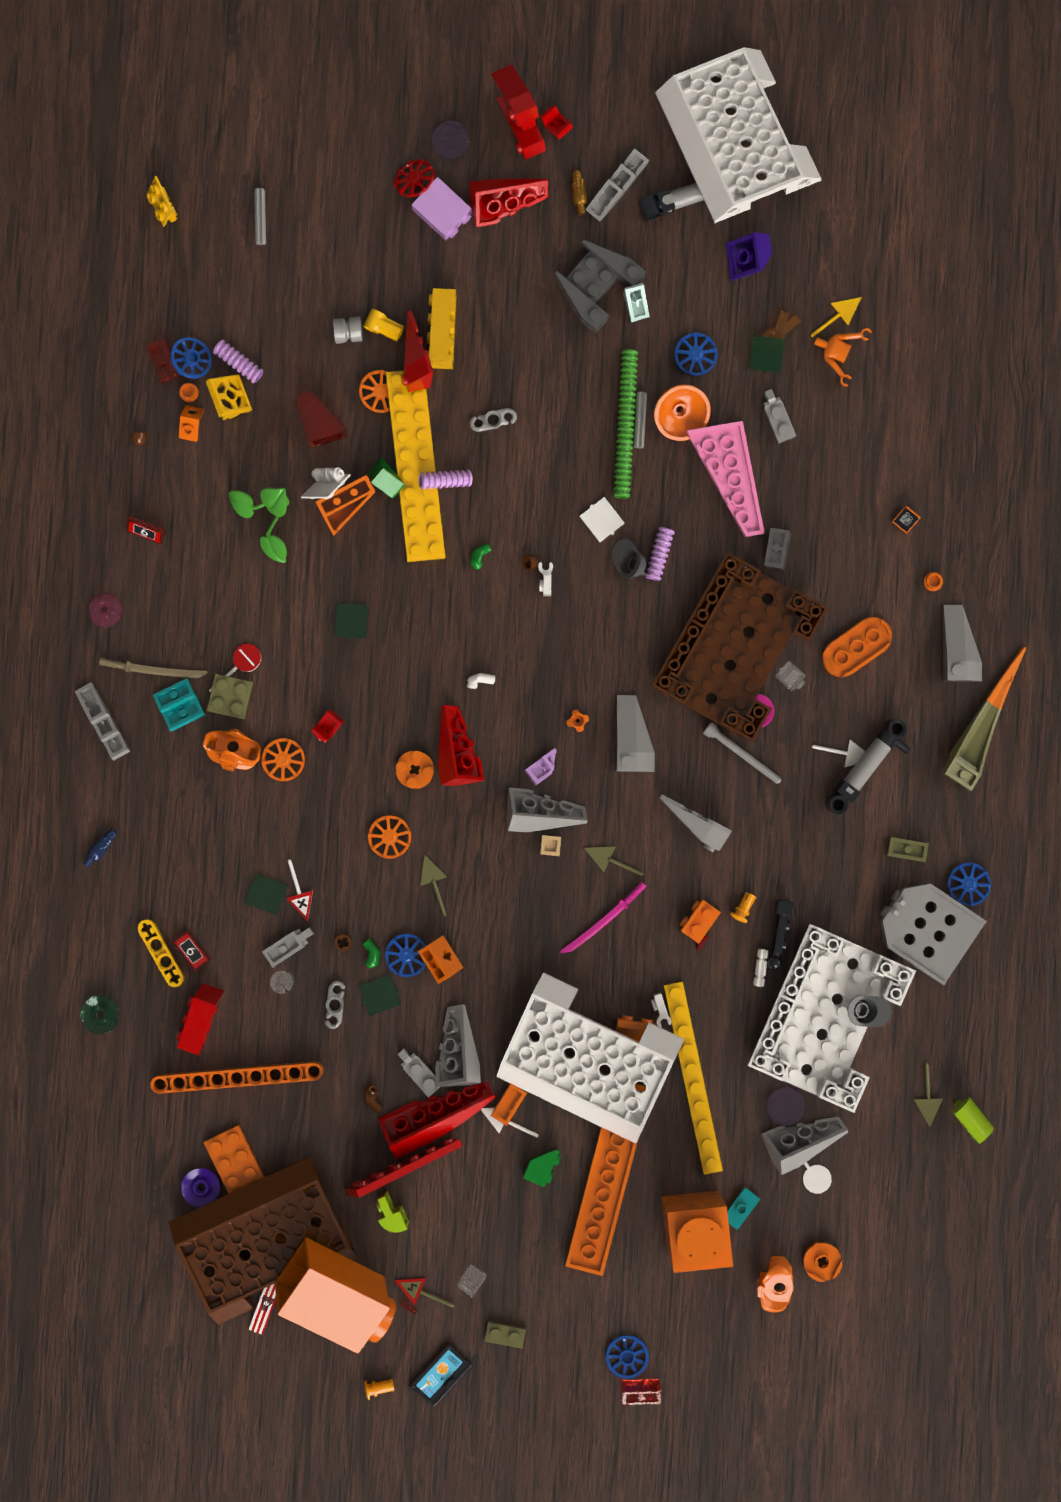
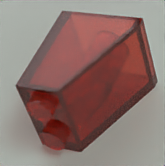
M309 391L298 394L299 397H296L295 401L308 442L312 448L348 437L345 427L313 392L309 393Z

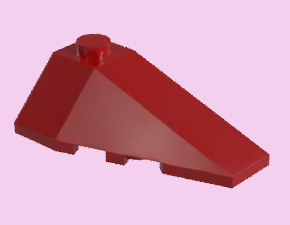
M412 311L407 313L403 375H401L402 385L406 386L407 392L430 388L433 376L428 352L423 348L422 337H417L419 335L418 326Z

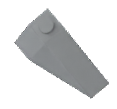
M943 605V681H982V661L963 605Z
M617 695L616 772H655V752L636 695Z
M508 789L506 810L508 831L533 832L586 824L588 821L584 806L564 800L558 802L550 799L551 796L548 795L542 797L533 794L534 791L529 789Z
M662 794L660 795L661 801L700 842L704 843L703 847L711 852H714V850L720 851L732 830L711 819L704 818L699 813L687 809L682 804Z
M464 1004L447 1007L443 1026V1043H440L439 1046L441 1050L439 1061H436L435 1066L436 1087L481 1083L480 1063L466 1007Z
M839 1117L815 1120L814 1123L803 1125V1122L791 1127H785V1125L778 1126L762 1133V1138L773 1164L780 1174L783 1175L800 1167L847 1134L848 1129Z

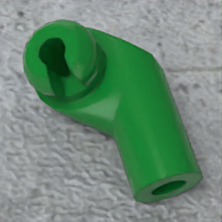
M368 939L362 944L369 952L365 964L368 968H373L379 963L380 951L371 939Z

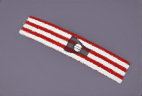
M275 1284L263 1289L249 1330L261 1335L264 1333L276 1301Z

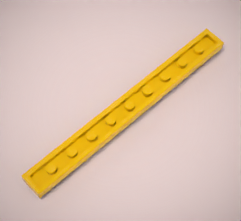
M683 981L664 985L673 1032L684 1039L678 1051L703 1174L720 1172L723 1169Z

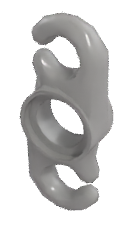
M510 408L489 411L485 415L478 416V419L482 421L480 427L475 426L474 423L477 418L473 416L470 419V427L477 432L497 429L501 425L509 424V421L504 418L506 413H511L512 419L510 423L512 424L515 423L517 414ZM496 415L499 418V422L496 425L489 424V416Z
M333 981L328 987L327 1014L325 1017L327 1019L332 1016L337 1018L335 1024H331L328 1020L325 1021V1025L330 1029H336L342 1023L344 991L339 993L333 991L334 986H340L341 989H345V985L341 981ZM336 999L340 1002L341 1006L338 1010L330 1008L331 1000Z

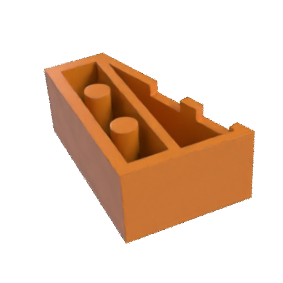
M367 475L338 489L331 498H321L316 501L333 536L375 493Z

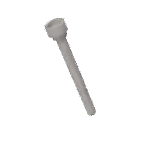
M712 721L703 731L704 735L708 738L715 737L777 784L781 782V777L719 732L718 725Z

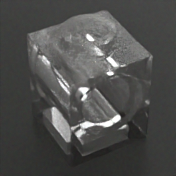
M788 661L774 677L790 691H793L795 688L799 690L804 685L805 681L803 679L806 675Z

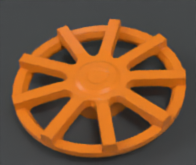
M384 370L368 373L362 379L359 386V395L362 403L368 409L377 413L390 411L385 401V398H388L387 383L383 384V375H386L387 372ZM380 374L379 383L374 380L372 375ZM369 378L374 387L364 385L365 381ZM362 389L371 390L372 394L363 397ZM374 397L375 401L371 407L365 400ZM378 400L382 401L383 410L375 409Z
M286 738L270 742L262 754V766L265 772L277 781H289L296 778L303 770L305 764L302 748L295 741ZM279 742H288L285 751L281 750ZM276 744L279 753L276 754L269 750V748ZM290 745H295L298 750L289 754ZM268 752L273 755L275 759L265 761L266 753ZM301 754L302 761L291 759L294 755ZM276 763V766L270 772L266 764ZM291 763L301 765L297 772L290 766ZM279 767L281 768V778L273 775ZM286 767L293 774L292 776L285 778Z
M383 816L377 819L369 829V845L380 857L387 859L396 858L404 854L411 843V831L406 822L401 818ZM385 819L387 822L386 830L378 824ZM390 819L398 821L393 829L390 828ZM402 823L407 831L397 833L396 830ZM375 826L382 831L381 835L372 834ZM408 834L407 843L399 840L398 837ZM372 837L382 839L375 846L372 843ZM396 842L405 846L401 852H398L395 846ZM382 844L386 845L384 854L376 849ZM390 845L393 847L395 855H387Z

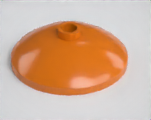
M687 384L673 386L667 389L657 400L654 408L655 424L659 431L669 439L675 441L689 440L686 433L687 430L706 427L710 418V403L706 395L695 386ZM682 406L680 411H676L677 407Z

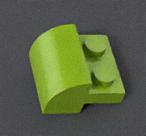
M970 1097L964 1101L957 1100L954 1103L956 1108L951 1112L973 1139L981 1144L993 1132L994 1126Z
M388 1190L381 1192L376 1203L380 1212L378 1219L380 1225L387 1231L395 1233L407 1230L409 1220L403 1206L394 1207Z

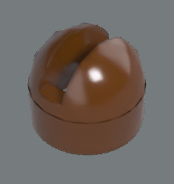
M131 432V440L135 445L140 446L146 442V433Z
M528 554L523 556L522 565L526 570H532L538 566L539 561L535 555Z

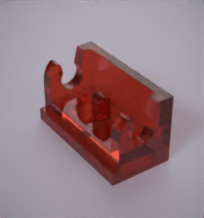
M164 338L147 345V351L161 385L181 377L170 362L171 351Z

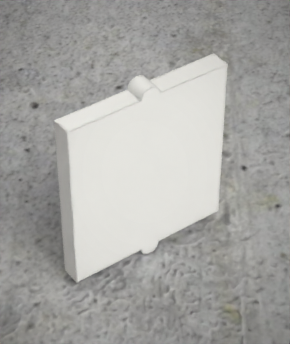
M605 497L596 504L590 505V508L579 516L599 542L609 535H614V531L625 524Z

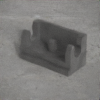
M770 528L764 566L767 568L785 571L791 539L790 530Z

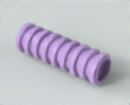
M220 340L214 347L213 353L215 355L218 354L219 358H223L224 362L227 361V364L229 366L232 365V368L237 369V372H242V375L247 376L248 380L251 379L252 383H256L263 375V369H258V365L254 366V362H249L248 358H244L243 354L240 355V352L238 350L235 351L234 347H230L229 343L226 344L225 340Z
M469 469L465 471L460 470V472L458 470L454 472L452 470L449 472L443 471V473L441 471L437 473L434 471L432 473L426 472V474L421 472L418 481L422 490L426 488L436 489L437 487L439 489L443 487L453 488L454 486L457 488L460 486L470 487L473 477Z
M666 527L658 528L659 533L656 534L658 538L655 539L656 545H653L654 550L651 552L653 555L650 556L651 562H648L649 568L646 569L648 571L645 574L646 578L654 581H661L662 579L660 575H663L662 569L665 568V558L668 557L667 552L670 551L668 547L671 546L670 541L673 540L672 535L675 533L672 529Z

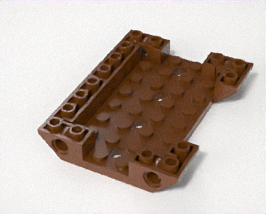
M727 552L652 686L669 698L728 731L753 742L772 709L756 700L758 693L791 635L810 642L828 607L796 589L793 591L760 573L761 570ZM770 594L773 597V602L765 604L762 601L763 595ZM747 627H751L754 630V635L750 638L743 634V630ZM728 660H732L736 664L735 669L732 671H728L724 666ZM710 693L715 694L717 697V701L714 704H709L706 701V696Z
M310 1156L168 1222L174 1245L208 1315L218 1325L253 1309L254 1307L248 1296L275 1284V1281L306 1237L353 1261L359 1260L344 1226L340 1225L326 1196L325 1186ZM313 1217H319L322 1222L320 1225L315 1226L310 1220ZM278 1233H283L286 1236V1240L278 1242L275 1236ZM246 1249L250 1252L251 1256L249 1258H242L240 1251ZM212 1266L215 1269V1273L208 1275L205 1273L204 1268Z

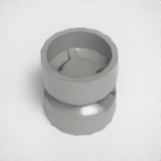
M360 316L349 317L348 321L342 318L333 319L336 344L345 343L348 339L351 342L363 341Z

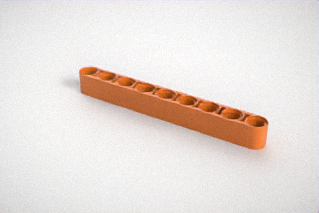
M318 1061L166 1073L153 1078L150 1086L153 1092L161 1094L314 1081L322 1076L324 1067ZM311 1066H317L319 1068L318 1075H312L310 1073ZM291 1068H298L300 1070V1076H292L290 1072ZM273 1069L279 1070L281 1077L278 1079L273 1078L271 1071ZM259 1071L262 1075L261 1080H255L252 1077V1072ZM235 1072L242 1075L241 1082H236L233 1079ZM215 1074H220L223 1077L222 1083L219 1084L214 1081ZM195 1076L203 1078V1085L195 1083ZM177 1077H181L184 1080L183 1087L177 1086L175 1082ZM157 1079H162L165 1082L163 1089L157 1086Z

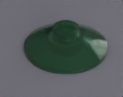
M107 996L91 997L81 1008V1022L88 1031L94 1034L108 1033L118 1023V1006ZM99 1011L104 1012L103 1018L98 1016Z

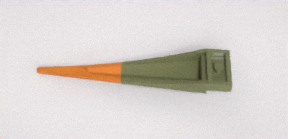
M1021 647L949 753L950 757L941 771L967 790H973L982 774L997 720L1026 647Z

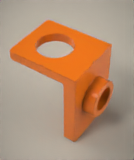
M185 405L180 415V439L198 441L199 422L204 412L203 408ZM188 411H195L197 414H189Z

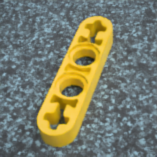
M150 919L141 921L138 925V932L169 986H180L185 979L184 973L158 927ZM144 923L151 925V934L156 932L157 936L147 940L146 937L150 935L147 931L144 932L142 930L145 927ZM155 939L161 941L162 947L159 950H154L151 946L152 941ZM163 956H168L171 959L169 967L162 966L161 958ZM175 966L176 969L172 971L175 975L179 974V983L172 982L171 978L173 976L171 972L167 974L165 971Z

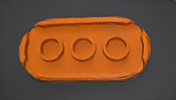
M868 617L847 630L825 647L822 654V663L826 671L835 677H847L888 649L892 640L890 626L880 618Z

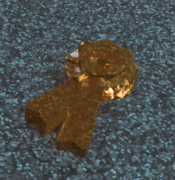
M780 312L776 327L766 330L761 340L764 349L770 352L781 350L785 344L784 335L801 322L800 319H797L796 314L786 322L790 313Z

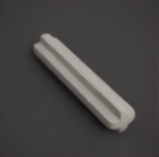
M255 188V242L257 245H265L264 188Z
M637 392L634 448L639 449L644 447L646 392Z

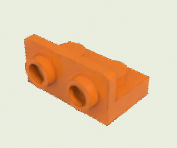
M703 899L700 902L696 900L690 909L693 911L689 917L685 916L680 923V931L698 944L721 913Z

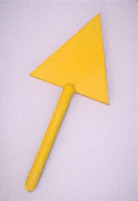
M862 297L830 303L837 311V314L814 331L811 337L817 335L840 316L849 325Z

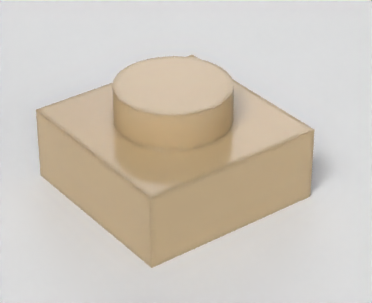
M542 835L540 854L560 856L561 837Z

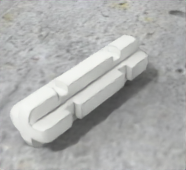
M758 949L756 977H754L753 984L758 987H763L765 983L766 958H768L769 953L766 949Z

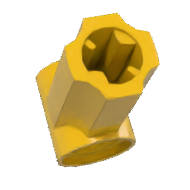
M371 309L363 327L375 334L380 333L397 342L402 335L404 326L386 318L387 316L380 311Z

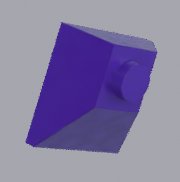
M755 232L726 243L731 280L734 281L763 271L772 254L769 234Z

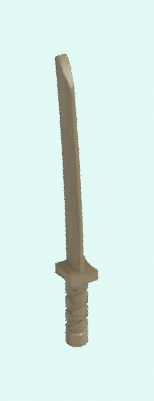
M100 658L99 665L123 669L129 673L132 671L186 678H199L208 673L207 671L144 666L132 664L129 661L123 663L106 658Z

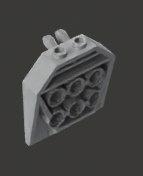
M930 883L896 890L891 897L893 901L889 907L886 905L880 913L882 916L880 925L885 947L942 985H945L987 921ZM931 901L934 908L931 912H927L925 906ZM950 914L953 917V922L947 925L945 917ZM920 917L923 920V925L917 928L915 920ZM940 930L942 932V938L939 941H936L934 939V933ZM910 933L913 940L911 943L906 944L904 937ZM929 946L932 953L930 956L925 957L923 950Z

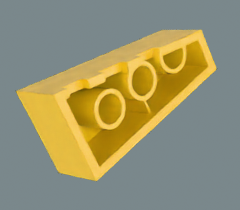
M433 288V294H429V306H432V312L428 313V325H431V330L427 332V344H430L429 351L427 352L432 368L453 369L456 289Z

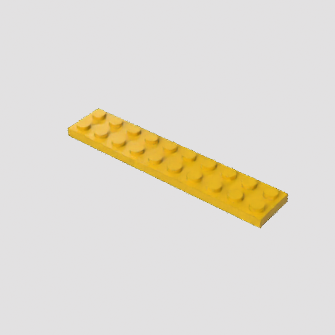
M403 371L386 372L397 475L406 484L399 492L407 562L445 559L438 488L422 490L418 481L421 472L425 474L426 472H436L426 389L407 392L406 386H403L401 381Z

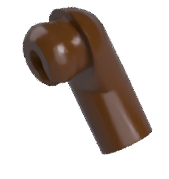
M372 1084L368 1085L365 1089L364 1101L378 1113L383 1108V1105L376 1100L378 1088Z

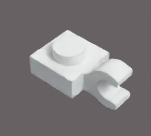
M540 562L538 569L544 576L543 580H540V592H543V596H551L553 564L549 563V569L544 570L542 562Z
M660 992L653 994L652 1006L654 1011L658 1010L659 1012L656 1020L658 1027H662L660 1023L662 1019H667L668 1024L671 1025V1019L667 1014L662 994Z

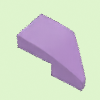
M555 748L524 770L535 786L552 774L557 751Z

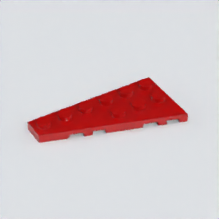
M451 1137L442 1141V1145L438 1147L432 1146L426 1149L424 1153L408 1158L407 1161L398 1164L397 1162L392 1163L386 1167L387 1170L374 1172L369 1175V1178L358 1180L352 1183L351 1186L344 1188L346 1196L360 1198L462 1147L461 1141Z

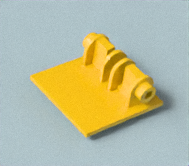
M155 176L147 192V199L155 209L157 220L161 221L163 227H165L168 220L170 222L177 220V213L172 206V202H169L170 198L165 188L161 186L157 176Z

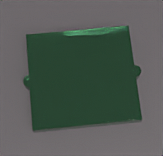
M754 335L750 369L762 370L764 373L767 371L781 372L785 339L774 338L771 335H768V337Z
M353 602L350 604L336 603L335 637H345L350 640L352 638H366L368 605L354 604Z
M257 873L252 886L249 887L250 891L245 903L277 915L281 903L284 902L283 898L288 886Z
M391 975L359 986L363 997L362 1003H365L369 1016L401 1005L397 994L398 989L395 988Z

